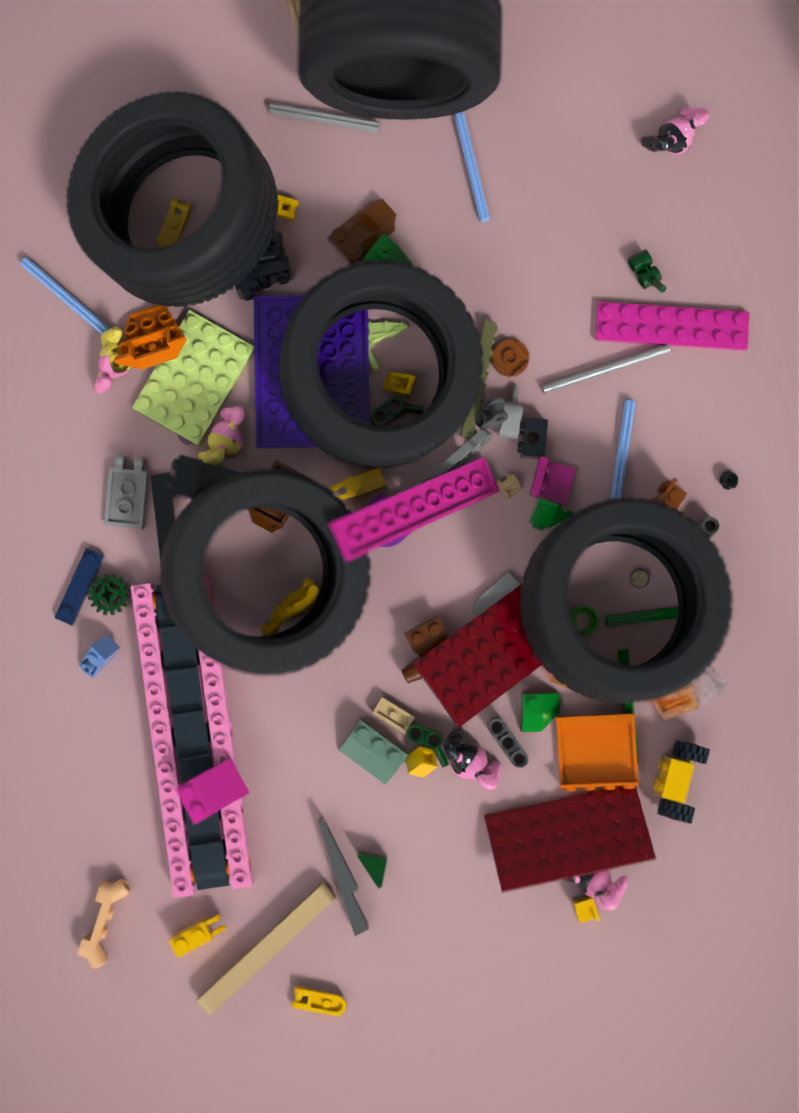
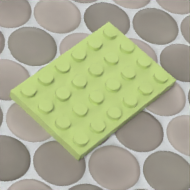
M189 310L179 327L187 340L178 357L158 364L132 408L199 446L251 358L254 346Z

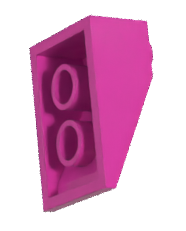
M231 758L175 789L194 824L250 793Z

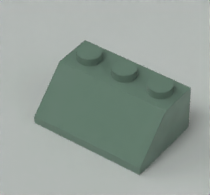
M362 719L339 749L340 752L383 784L390 780L408 756L406 751Z

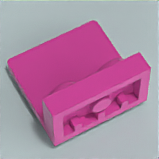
M541 456L537 464L529 496L566 505L576 469L548 461L549 458Z

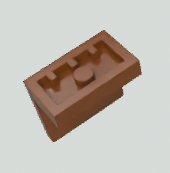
M672 478L660 485L657 490L659 492L658 496L651 500L652 502L664 503L669 508L674 507L678 509L687 493L675 486L677 479Z

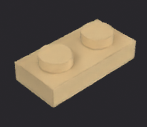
M384 697L380 699L372 714L404 734L415 718Z

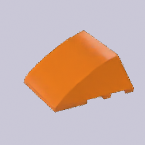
M156 305L129 314L123 332L125 336L123 342L119 343L120 351L118 356H115L114 362L142 370L178 357L187 339L167 306Z

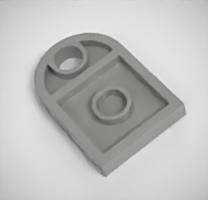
M509 572L504 574L476 600L473 607L474 618L520 585Z

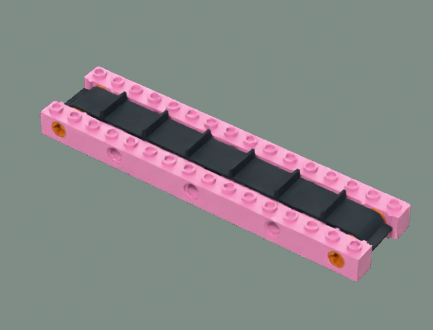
M203 575L207 597L216 612L211 576ZM149 583L131 586L173 897L194 895L197 890L230 886V883L232 884V889L252 886L254 876L243 798L194 824L186 808L185 821L183 809L185 806L175 790L230 758L238 770L224 666L202 652H198L179 631L175 623H167L166 606L161 585L154 586V584ZM162 653H163V656H164L165 668H164V665H163ZM172 729H174L175 743H176V744H174V737H173V730H172Z

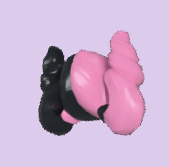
M682 109L680 112L681 117L672 118L661 125L659 135L655 137H642V146L652 152L667 150L672 154H682L691 147L695 128L706 123L710 114L706 109Z
M463 727L454 728L446 739L444 752L448 758L452 759L451 764L455 775L463 779H477L483 788L495 789L498 784L501 763L497 760L487 765V755L484 749L473 742L462 744L461 740L464 729Z
M610 870L566 879L565 881L576 882L585 895L596 898L598 906L605 910H612L619 905V900L624 894L629 878L621 876L613 884L611 883Z

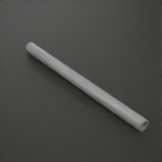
M668 344L543 384L541 385L543 393L546 394L670 353V347Z

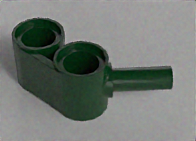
M646 249L628 258V264L644 290L654 286L661 293L666 291V286L660 282L662 281V276L659 269L655 265L650 266L653 264V261Z
M393 396L372 412V423L375 426H386L388 422L404 413V411L423 413L424 406L405 404L400 397ZM391 403H399L400 409L397 411L390 408ZM383 414L386 418L383 422H377L375 416Z
M417 723L411 724L407 729L408 738L413 742L431 748L432 751L434 750L442 768L448 766L449 763L442 750L443 739L441 734ZM412 728H419L421 735L417 738L410 735ZM435 734L439 737L437 744L433 745L428 742L430 735Z

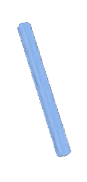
M460 112L455 114V123L479 221L486 222L490 218L465 114Z
M28 257L23 258L20 262L22 267L100 334L110 329Z
M628 399L624 402L610 499L622 498L636 403L634 400Z

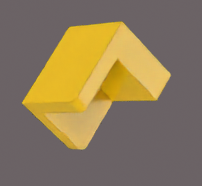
M421 746L412 751L406 758L408 774L425 777L436 769L435 751Z
M586 895L572 900L580 923L595 919L596 922L600 921L592 897Z

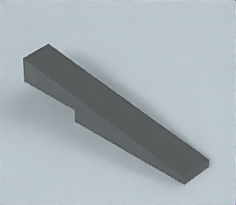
M323 817L319 819L318 823L354 935L357 936L369 929V923L353 894L358 890L359 886Z

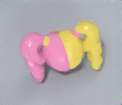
M119 327L105 330L101 335L103 348L98 362L99 373L94 381V389L97 394H101L111 388V378L124 376L128 373L127 370L131 368L116 363L112 364L115 356H118L120 351L117 343L122 336V330Z
M241 406L220 410V415L225 421L217 423L211 429L207 440L211 450L198 453V459L203 460L204 463L216 466L222 462L225 455L234 456L244 447V437L238 426L244 420L245 411Z

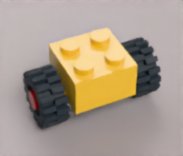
M675 740L672 755L683 758L685 761L666 755L663 756V759L659 760L658 770L660 772L658 778L654 780L653 789H655L654 793L663 798L660 799L657 814L676 821L692 823L695 808L683 804L686 801L694 769L692 762L707 764L710 753L709 748Z

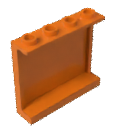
M634 713L556 716L560 788H564V791H576V787H584V790H596V787L603 786L605 790L615 789V786H623V789H633L635 785H639Z

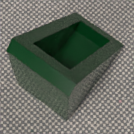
M359 851L357 853L358 859L378 889L381 888L387 856Z

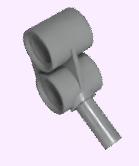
M512 386L510 401H505L504 409L508 413V419L500 425L499 437L518 440L524 404H519L518 386Z

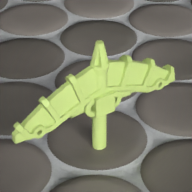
M388 319L385 322L376 323L368 321L369 364L373 372L378 371L380 367L370 349L382 339L399 335L408 329L404 321L400 323L388 322Z

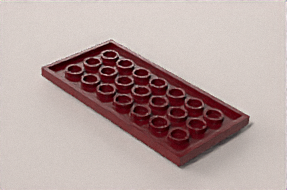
M522 584L412 664L458 728L542 666L541 660H538L532 651V645L528 643L525 635L527 633L522 625L521 617L523 616L522 612H520Z
M636 785L633 789H623V786H617L612 790L604 789L484 815L501 893L656 860Z

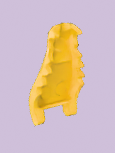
M305 578L302 586L297 591L287 594V599L282 598L281 606L275 605L276 611H271L273 617L269 619V623L267 625H260L263 636H275L279 627L287 619L300 615L306 607L315 601L319 589L313 584L311 578Z

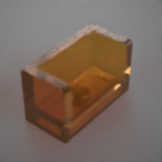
M693 684L678 690L674 694L653 700L662 721L698 709L700 705V699Z

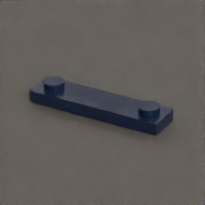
M88 548L85 549L54 618L71 626L74 625L87 597L88 590L92 586L91 583L94 581L105 557L104 555Z

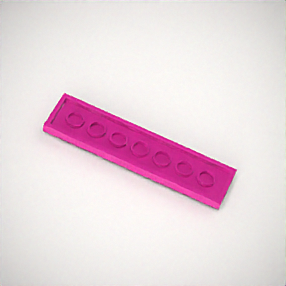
M598 302L595 341L650 345L668 344L669 346L746 351L748 349L750 312Z

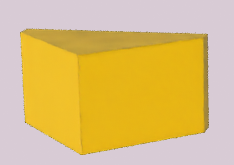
M389 371L382 389L409 400L417 377Z

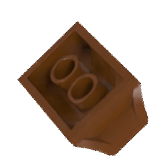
M383 199L369 202L341 227L334 229L327 239L349 264L360 262L383 234L389 236L395 231L396 213Z
M275 460L270 469L302 474L278 460ZM249 508L252 523L271 533L278 529H283L290 516L282 511L271 508Z

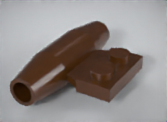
M438 615L404 633L412 651L419 655L401 669V673L408 684L422 679L412 664L447 639V631Z

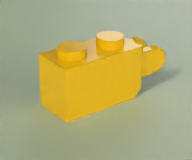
M380 468L344 479L343 482L329 487L331 491L346 488V494L338 495L341 500L348 498L352 500L386 488Z
M216 914L209 919L204 918L172 935L169 943L177 958L211 941L214 936L227 929L225 924L218 926L214 930L210 926V924L217 922L221 918L220 914Z

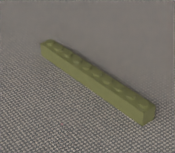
M484 321L480 340L483 350L482 382L474 407L463 424L461 438L471 439L477 433V430H475L476 414L482 408L480 407V402H483L484 398L482 392L486 388L484 382L488 378L489 372H487V367L490 368L491 364L489 357L493 354L491 347L495 343L494 333H497L498 329L496 322Z

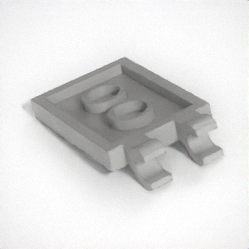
M116 455L115 468H109L104 525L143 529L149 474L148 471H143L145 458L135 457L134 470L124 469L126 456Z

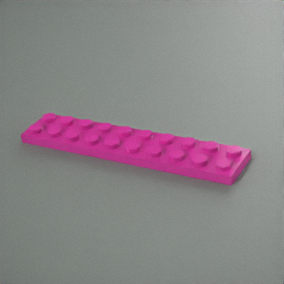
M482 457L329 525L345 561H349L496 494L500 490L485 457Z

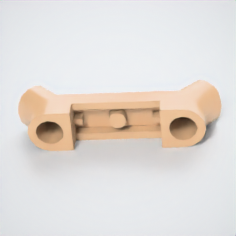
M119 879L114 883L103 880L99 887L95 901L102 903L92 936L86 935L82 939L78 951V956L88 959L91 968L96 969L107 962L108 957L101 945V940L105 939L108 932V927H106L107 921L111 920L114 914L113 903L127 896L130 892V887L124 879Z

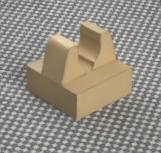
M509 473L505 474L507 478L505 481L501 482L499 479L496 481L506 500L522 489L514 474L510 475Z

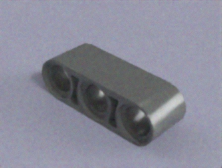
M498 717L491 718L488 721L487 728L495 741L515 767H525L528 763V756L503 720ZM495 721L500 722L502 726L497 732L491 729V725ZM507 737L513 740L510 747H504L502 743ZM518 753L524 756L521 763L514 762V756Z

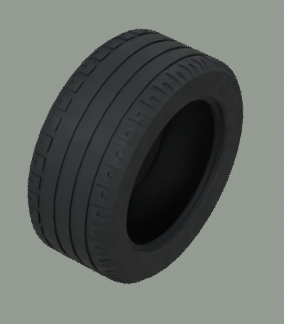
M300 0L298 24V76L300 82L320 102L337 110L364 117L390 120H418L453 115L471 109L494 93L500 83L503 22L501 0Z
M167 91L166 93L159 92L149 96L145 95L141 99L137 98L134 102L130 101L127 105L119 107V110L113 111V114L108 115L104 121L102 120L100 125L95 127L94 132L90 133L89 138L84 141V146L80 148V153L76 156V161L72 165L71 177L68 180L69 186L67 187L68 194L66 196L68 202L66 204L69 223L74 233L73 235L85 255L127 292L146 302L160 306L187 307L188 305L202 304L204 301H211L213 298H218L220 294L224 295L226 291L232 290L233 286L238 285L241 280L246 278L245 276L248 273L252 272V269L257 266L258 260L261 261L262 255L267 251L266 247L269 246L270 240L273 237L272 232L276 227V215L278 214L277 187L270 165L258 146L236 117L222 105L207 97L204 98L201 95L188 94L187 92L175 91L172 93ZM185 156H205L221 163L222 187L219 199L210 217L194 234L179 243L163 248L147 249L132 246L128 231L130 206L138 188L154 170L169 161Z
M394 260L357 262L348 265L346 268H339L333 271L331 275H326L319 280L316 285H313L295 307L285 330L280 353V385L285 404L292 419H294L301 432L306 435V438L314 445L316 444L320 447L319 449L326 454L334 456L333 458L342 462H348L351 465L360 467L365 466L366 468L400 466L429 454L448 440L467 419L477 400V394L480 391L482 382L483 350L482 344L479 342L480 335L477 327L474 326L475 321L470 311L467 312V306L461 298H458L455 295L456 292L448 285L443 284V281L434 274L430 275L428 271L420 267H412V264L404 262L395 263ZM362 310H387L406 317L424 332L434 348L439 369L436 393L424 414L400 425L374 426L353 419L333 403L326 393L319 376L317 353L319 343L325 333L340 319Z
M278 469L246 471L230 476L206 488L194 497L177 516L168 533L162 551L160 567L162 593L175 625L197 650L223 666L246 674L260 676L285 675L286 673L301 671L305 667L309 668L319 663V660H324L333 653L335 648L338 649L346 641L347 635L350 636L356 627L355 623L361 618L364 611L363 606L364 604L366 605L369 595L367 592L371 581V575H369L371 563L367 554L369 552L345 561L329 525L353 513L326 486H322L318 481L309 477L306 478L302 474L292 471L287 472L286 470ZM248 508H271L295 518L314 538L322 559V585L315 604L300 622L281 633H277L273 637L248 636L232 629L212 608L204 587V558L211 539L228 519Z
M634 497L613 498L597 502L581 509L559 524L542 540L530 558L529 565L526 567L523 576L524 582L521 585L520 592L522 598L520 600V612H522L523 616L521 617L523 629L526 630L527 634L525 635L528 643L532 645V651L537 659L541 660V665L548 673H552L557 681L562 685L565 684L570 690L580 693L582 696L604 702L624 703L659 699L674 694L678 690L692 684L694 679L697 680L717 658L716 654L720 653L725 643L724 638L728 635L730 628L729 620H732L733 607H731L733 592L730 590V585L732 584L729 573L725 569L727 566L723 556L720 557L718 553L720 551L714 541L711 542L710 536L705 530L697 526L698 523L689 516H684L683 512L674 507L669 508L668 505L658 501L652 502L650 499H635ZM603 542H624L638 546L651 553L662 563L675 585L678 597V615L674 631L663 649L642 664H619L604 658L583 641L573 625L568 609V583L576 562L592 545Z

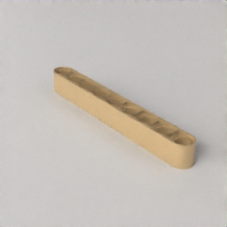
M324 882L318 885L196 1000L197 1004L208 1016L213 1014L334 901L337 896Z

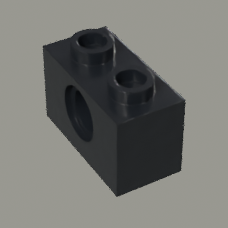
M525 417L523 422H520L519 434H522V441H518L517 447L520 458L539 460L541 456L545 457L548 419ZM534 434L537 437V442L530 443L527 435Z

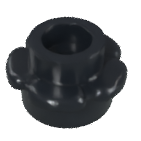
M725 471L720 476L719 482L724 489L730 490L738 485V476L731 471Z

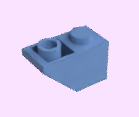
M106 634L90 647L79 666L84 673L94 678L116 655L120 647Z

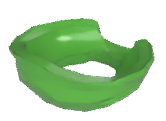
M580 605L570 612L573 625L579 633L585 635L592 634L600 625L599 614L591 606ZM580 613L588 614L591 619L590 624L584 630L579 629L576 623V617Z

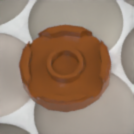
M505 339L499 342L493 349L491 356L492 365L500 375L516 377L527 368L529 351L519 340Z

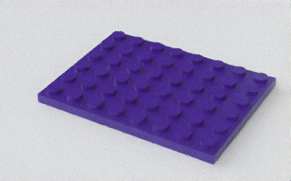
M305 295L254 296L256 448L318 447L306 438V435L301 432L294 419H292L283 398L279 377L280 353L285 330L295 307ZM362 310L340 319L325 333L318 346L317 364L322 385L333 403L353 419L370 424L368 310Z

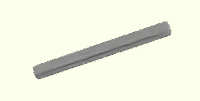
M270 103L269 113L272 115L375 133L379 131V122L277 103Z

